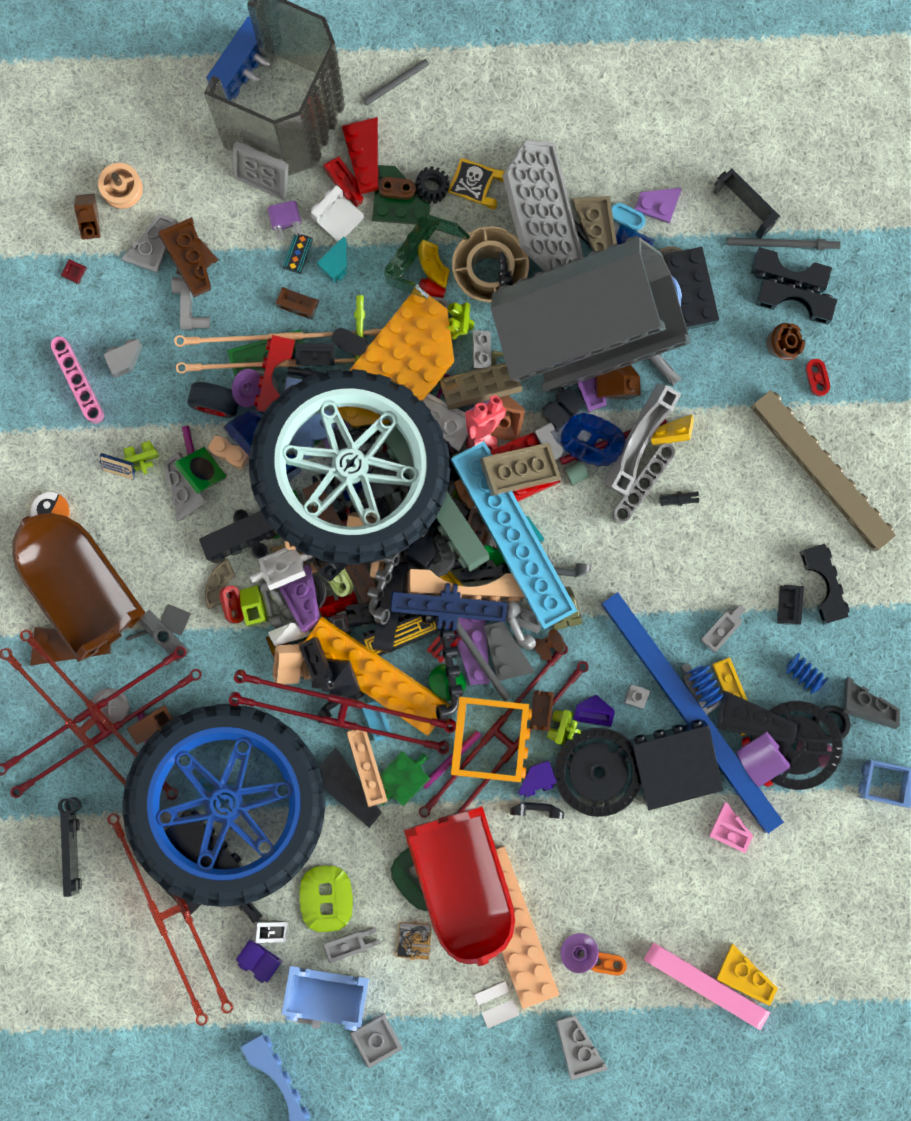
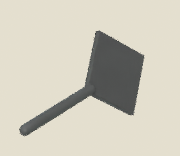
M168 604L161 622L171 629L173 633L182 636L191 613ZM146 630L127 637L126 640H132L148 632Z

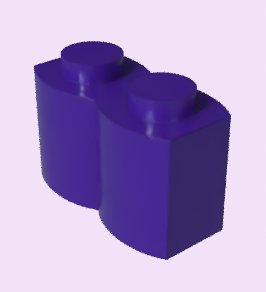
M253 939L247 942L236 958V961L239 962L237 965L244 971H252L254 978L261 983L264 981L268 983L283 962L259 943H253Z

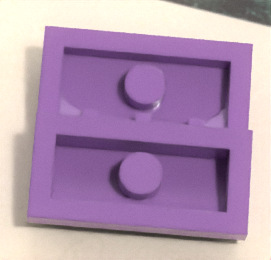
M768 732L736 752L745 770L758 787L790 767L788 761L779 752V745Z

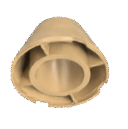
M492 226L478 228L465 235L456 247L452 259L453 275L461 290L471 298L491 303L492 293L498 291L500 287L499 281L494 283L484 282L476 277L472 268L478 261L485 258L499 260L501 251L504 252L507 258L508 271H512L511 276L514 279V284L519 279L527 278L529 270L528 255L520 248L518 237L516 238L513 234L507 232L508 230Z

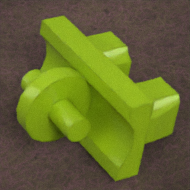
M454 302L448 306V313L453 316L449 319L450 326H447V329H450L451 338L455 340L459 335H466L469 330L474 329L475 323L469 316V303L465 302L460 305Z
M151 441L141 443L143 453L137 455L133 446L124 448L123 463L130 466L140 464L134 466L135 472L142 470L144 475L148 474L147 468L154 466L153 462L149 460L160 457Z
M565 709L564 711L554 710L552 720L560 722L559 730L550 728L547 738L563 746L567 739L573 740L572 737L575 733L580 734L581 730L576 729L578 721L572 720L574 712Z

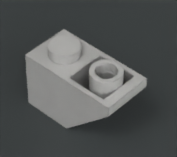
M130 339L124 343L125 345L112 347L107 350V353L103 354L115 378L134 370L143 347L139 339Z

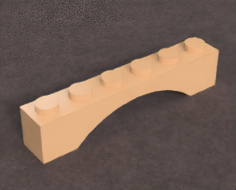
M410 569L408 572L407 593L440 596V591L444 590L445 583L449 582L439 578L430 570ZM506 573L498 580L486 585L476 587L458 586L457 592L461 593L460 598L489 599L492 601H500L501 599L508 600V603L510 601L519 603V600L524 598L511 573ZM450 583V591H452V583Z

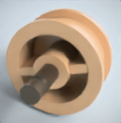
M113 163L107 166L99 176L98 187L100 193L112 207L126 209L134 206L140 200L143 193V184L136 170L130 165Z

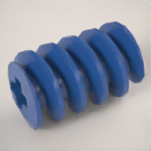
M797 653L787 663L785 674L788 675L793 672L791 679L794 680L799 677L797 684L805 682L803 689L811 687L809 693L811 695L826 683L828 677L823 679L824 673L817 674L818 668L811 669L812 663L805 664L806 658L799 659L800 653Z
M700 665L685 672V674H692L688 679L689 681H696L692 688H699L695 693L696 695H702L699 702H706L702 708L718 702L724 696L723 693H717L720 689L719 686H713L717 682L716 679H710L713 672H706L710 668L709 665Z

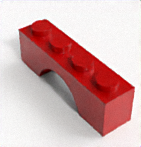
M272 335V339L268 338L266 350H269L268 358L264 357L262 364L265 373L264 377L260 376L258 383L261 392L260 395H256L254 406H257V411L265 412L272 401H275L280 396L273 386L272 374L278 364L292 358L295 340Z

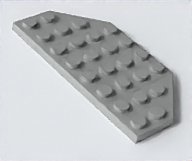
M526 140L521 144L503 174V180L520 248L546 273L551 271L552 267L556 265H567L575 258L583 259L584 257L555 144Z

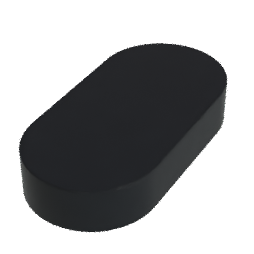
M338 328L332 334V341L337 347L356 356H361L365 353L369 346L365 338L345 328Z

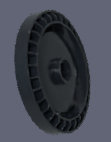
M789 701L771 708L769 711L779 716L785 714L786 719L798 724L795 740H800L803 744L802 749L797 751L793 748V743L775 740L779 745V752L788 761L790 767L783 774H779L771 779V781L781 787L792 790H805L824 783L838 768L843 754L842 734L834 718L818 705L804 701ZM803 711L820 719L828 729L831 740L826 738L823 729L815 721L803 716H791L790 712ZM828 744H832V752L827 751ZM820 755L830 756L823 770L811 778L792 779L787 777L788 773L800 775L812 772L821 765L819 763Z
M589 728L582 730L580 734H574L573 740L568 739L560 748L554 765V776L557 782L555 784L560 795L570 807L588 816L604 817L624 810L635 799L642 784L634 749L630 741L619 732L606 728ZM592 738H605L620 746L614 752H610L608 744L592 743L582 747L577 753L572 751L583 741ZM623 750H624L625 753L627 754V757H626V758H624V757L622 756V754L620 753V752H622ZM570 754L574 756L571 763L567 761ZM630 760L632 776L629 787L622 797L609 804L608 800L618 795L626 784L628 776L626 762ZM565 765L570 767L569 775L574 789L582 797L591 800L593 806L581 802L572 794L565 779ZM598 766L603 769V775L599 778L593 774L594 769ZM597 801H604V806H597Z

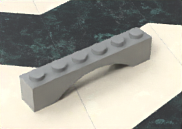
M656 384L602 483L603 485L627 496L636 479L642 454L658 426L673 411L681 396L679 392L667 385Z

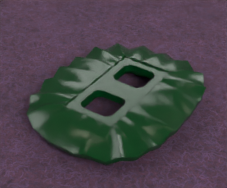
M408 847L394 859L390 869L391 878L397 889L409 903L419 910L428 911L418 877H413L409 872L414 863Z

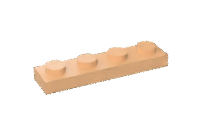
M360 730L347 732L368 807L387 802L367 732Z

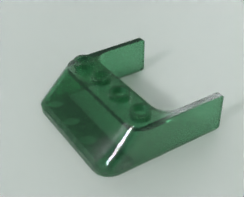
M431 215L421 216L413 230L407 235L404 243L396 251L390 263L386 265L384 272L385 282L391 287L428 299L429 295L416 283L402 279L418 255L419 244L422 240L428 241L435 230L467 240L470 238L469 234L455 222Z

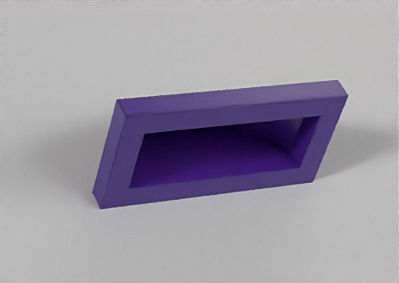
M594 695L576 705L573 720L612 727L615 710L598 695Z

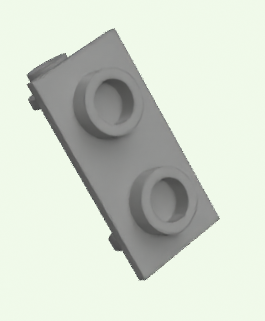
M473 330V368L478 370L490 367L491 332Z

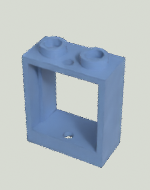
M867 760L862 767L864 778L863 782L859 784L858 793L860 798L911 808V768ZM873 766L904 772L899 801L868 794Z

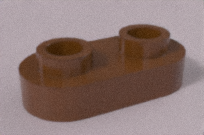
M385 177L379 181L378 190L386 198L409 200L414 197L416 186L409 179ZM390 184L391 187L389 189H386L384 185ZM408 186L410 189L405 191L403 187Z

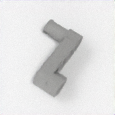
M172 277V294H181L180 329H210V317H193V295L182 277Z

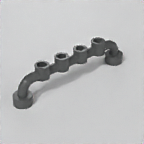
M400 553L391 555L383 560L387 564L384 570L379 569L376 572L375 578L379 581L377 587H370L368 590V597L371 598L369 612L374 617L375 622L383 625L388 622L390 612L382 607L377 609L376 606L378 601H381L384 596L383 590L386 583L391 581V572L394 566L399 563Z

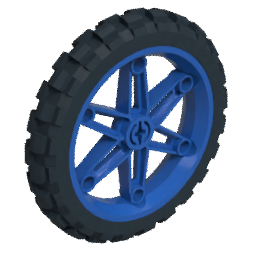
M216 704L213 706H203L178 715L168 721L167 724L161 727V731L157 730L147 740L142 749L139 750L124 786L122 800L124 828L132 851L140 865L152 879L170 893L187 901L205 906L227 907L248 904L269 896L282 888L298 874L309 860L319 840L324 822L325 792L323 779L308 746L292 728L288 727L280 719L269 713L244 705ZM211 742H236L220 782L188 752ZM239 744H247L248 750L245 753L239 752L237 750ZM251 747L263 752L274 762L285 782L242 788ZM183 756L189 757V765H180V758ZM236 759H240L242 761L235 788L226 786ZM177 764L202 798L160 811V797L163 785L171 769ZM194 768L216 787L210 794L206 792L191 773ZM278 787H287L288 794L280 796L277 793ZM271 791V797L243 805L242 795ZM230 796H232V797L234 798V800H235V803H236L235 808H233L234 804H233V800H232V798H231ZM217 797H219L223 801L228 800V806L232 812H230L225 807L221 809V802ZM289 798V813L285 828L278 841L273 845L247 811ZM215 801H216V808H217V810H218L220 813H222V814H219V813L216 812V810L214 809V802H215ZM206 804L207 814L178 818V812ZM170 813L172 816L169 823H162V814ZM240 814L259 837L255 841L234 822ZM215 820L224 824L213 851H210L207 848ZM207 821L197 864L184 857L172 845L163 827ZM229 827L261 856L258 860L239 868L213 869ZM266 842L270 845L268 853L260 852L259 846L261 843ZM205 856L212 859L209 867L201 866V859Z

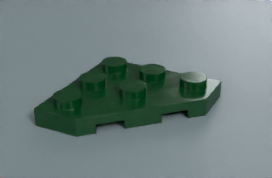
M378 165V184L385 177L406 179L396 166ZM385 184L384 187L389 189L391 185ZM408 186L403 187L405 191L410 189ZM376 190L372 221L428 226L430 205L426 201H421L422 196L420 198L417 197L418 192L415 193L413 198L403 200L383 197L379 190Z

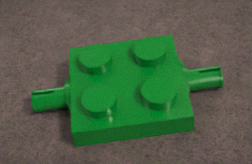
M402 751L380 774L387 801L390 798L396 799L404 807L431 779L421 767L429 759L424 752L415 761Z

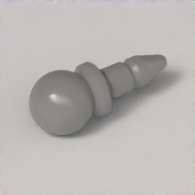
M269 591L272 599L280 606L278 610L282 611V616L287 620L294 619L295 617L287 602L275 591Z

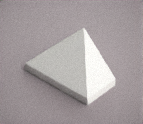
M297 622L289 623L268 632L274 646L308 637L311 633L310 630L306 633L301 631Z

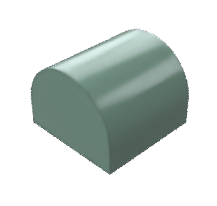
M581 460L563 469L571 486L589 478L587 469Z

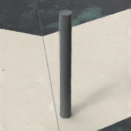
M426 59L422 60L364 98L363 100L368 106L429 65Z

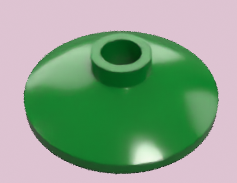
M441 664L430 672L428 678L429 687L439 698L451 701V697L448 694L449 683L445 674L446 664ZM460 671V676L456 677V684L462 685L464 693L466 680Z

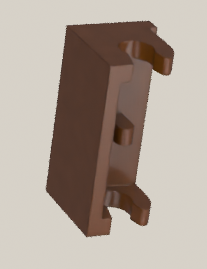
M282 287L276 300L277 308L313 320L320 300Z
M533 691L530 729L550 731L554 692Z

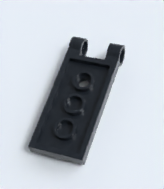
M77 797L65 798L58 803L61 824L63 897L74 896L82 889V879L79 878L77 845V831L80 830V821L76 819V812L81 809L82 803ZM74 800H76L77 803H78V807H77L76 810H75L76 804H75V801H74ZM64 801H65L64 807H65V810H66V811H64L63 808H62V804H63ZM69 802L72 804L71 810L68 807Z

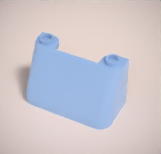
M290 966L281 1015H286L285 1020L297 1021L298 1018L342 1024L345 1025V1029L356 1031L357 1027L361 1028L369 978Z

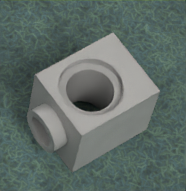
M631 684L628 687L623 703L638 709H644L650 691Z

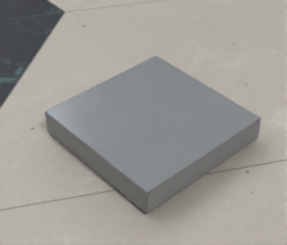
M385 1013L363 1024L361 1028L358 1027L356 1031L350 1032L368 1068L403 1049Z

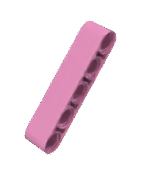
M55 337L51 342V349L84 416L93 424L102 422L104 412L72 346L65 338ZM65 343V348L58 351V345ZM73 360V365L67 368L65 366L66 362ZM76 377H82V380L79 384H74V379ZM85 393H90V398L87 401H82V396ZM98 410V415L95 418H90L91 411Z

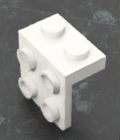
M336 186L334 189L330 188L325 193V198L321 202L318 201L311 209L312 219L338 242L343 236L346 238L364 219V215L343 196V191Z

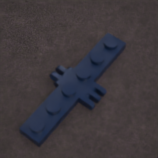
M445 583V588L440 591V596L392 591L390 611L437 616L436 629H441L442 622H444V630H449L450 622H452L451 630L456 631L458 618L505 622L507 602L460 598L461 593L457 592L458 584H453L452 591H450V583Z

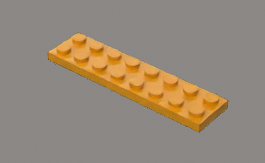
M321 617L306 639L308 641L313 637H318L326 659L350 660L361 691L387 709L429 719H437L436 706L446 704L447 708L450 706L448 702L436 696L432 691L323 617ZM401 717L427 736L435 727L430 725V723Z

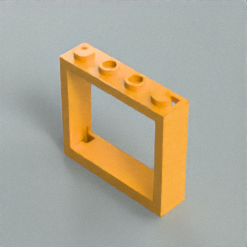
M459 697L451 775L521 782V778L525 779L526 767H523V759H527L528 756L525 740H529L530 728H527V721L531 720L532 709L529 708V704ZM466 704L522 710L515 776L459 770Z

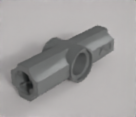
M148 610L138 621L154 638L155 642L161 645L169 655L178 646H184L187 654L190 652L173 634L172 630L167 628L151 610ZM161 631H165L168 634V640L165 642L159 638ZM178 649L177 653L184 655V650ZM178 658L175 661L178 663L183 658Z

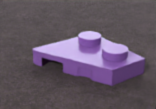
M673 188L641 192L635 210L651 218L670 223L682 189Z

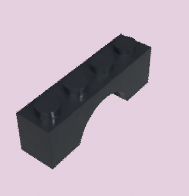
M759 247L755 254L751 274H755V277L759 279L771 278L777 280L780 284L789 283L795 285L796 288H808L814 290V293L820 294L827 289L832 267L814 262L805 271L793 272L786 269L780 263L778 252Z
M768 278L767 280L764 279L761 283L756 305L774 310L781 302L794 300L805 306L810 320L828 325L833 319L838 299L833 298L830 294H817L812 289L805 288L802 290L796 288L793 284L787 283L784 285L778 283L775 279Z
M452 496V500L467 521L471 509ZM436 520L430 525L424 537L421 536L406 549V560L419 570H428L436 560L437 551L432 543L434 537L439 533L437 529L439 524Z
M826 544L800 551L805 570L818 573L826 583V596L822 603L817 606L823 625L849 617V606L843 600L842 595L844 591L842 585L838 584L836 578L838 573L836 567L832 566L830 560L832 554L829 547H826Z

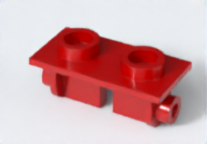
M354 590L347 596H338L339 600L335 601L333 595L326 597L323 605L319 608L322 617H332L336 613L345 611L347 605L358 604Z

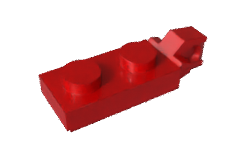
M338 156L323 165L324 171L333 183L343 191V196L347 200L350 199L356 207L361 205L364 198L360 195L356 178Z

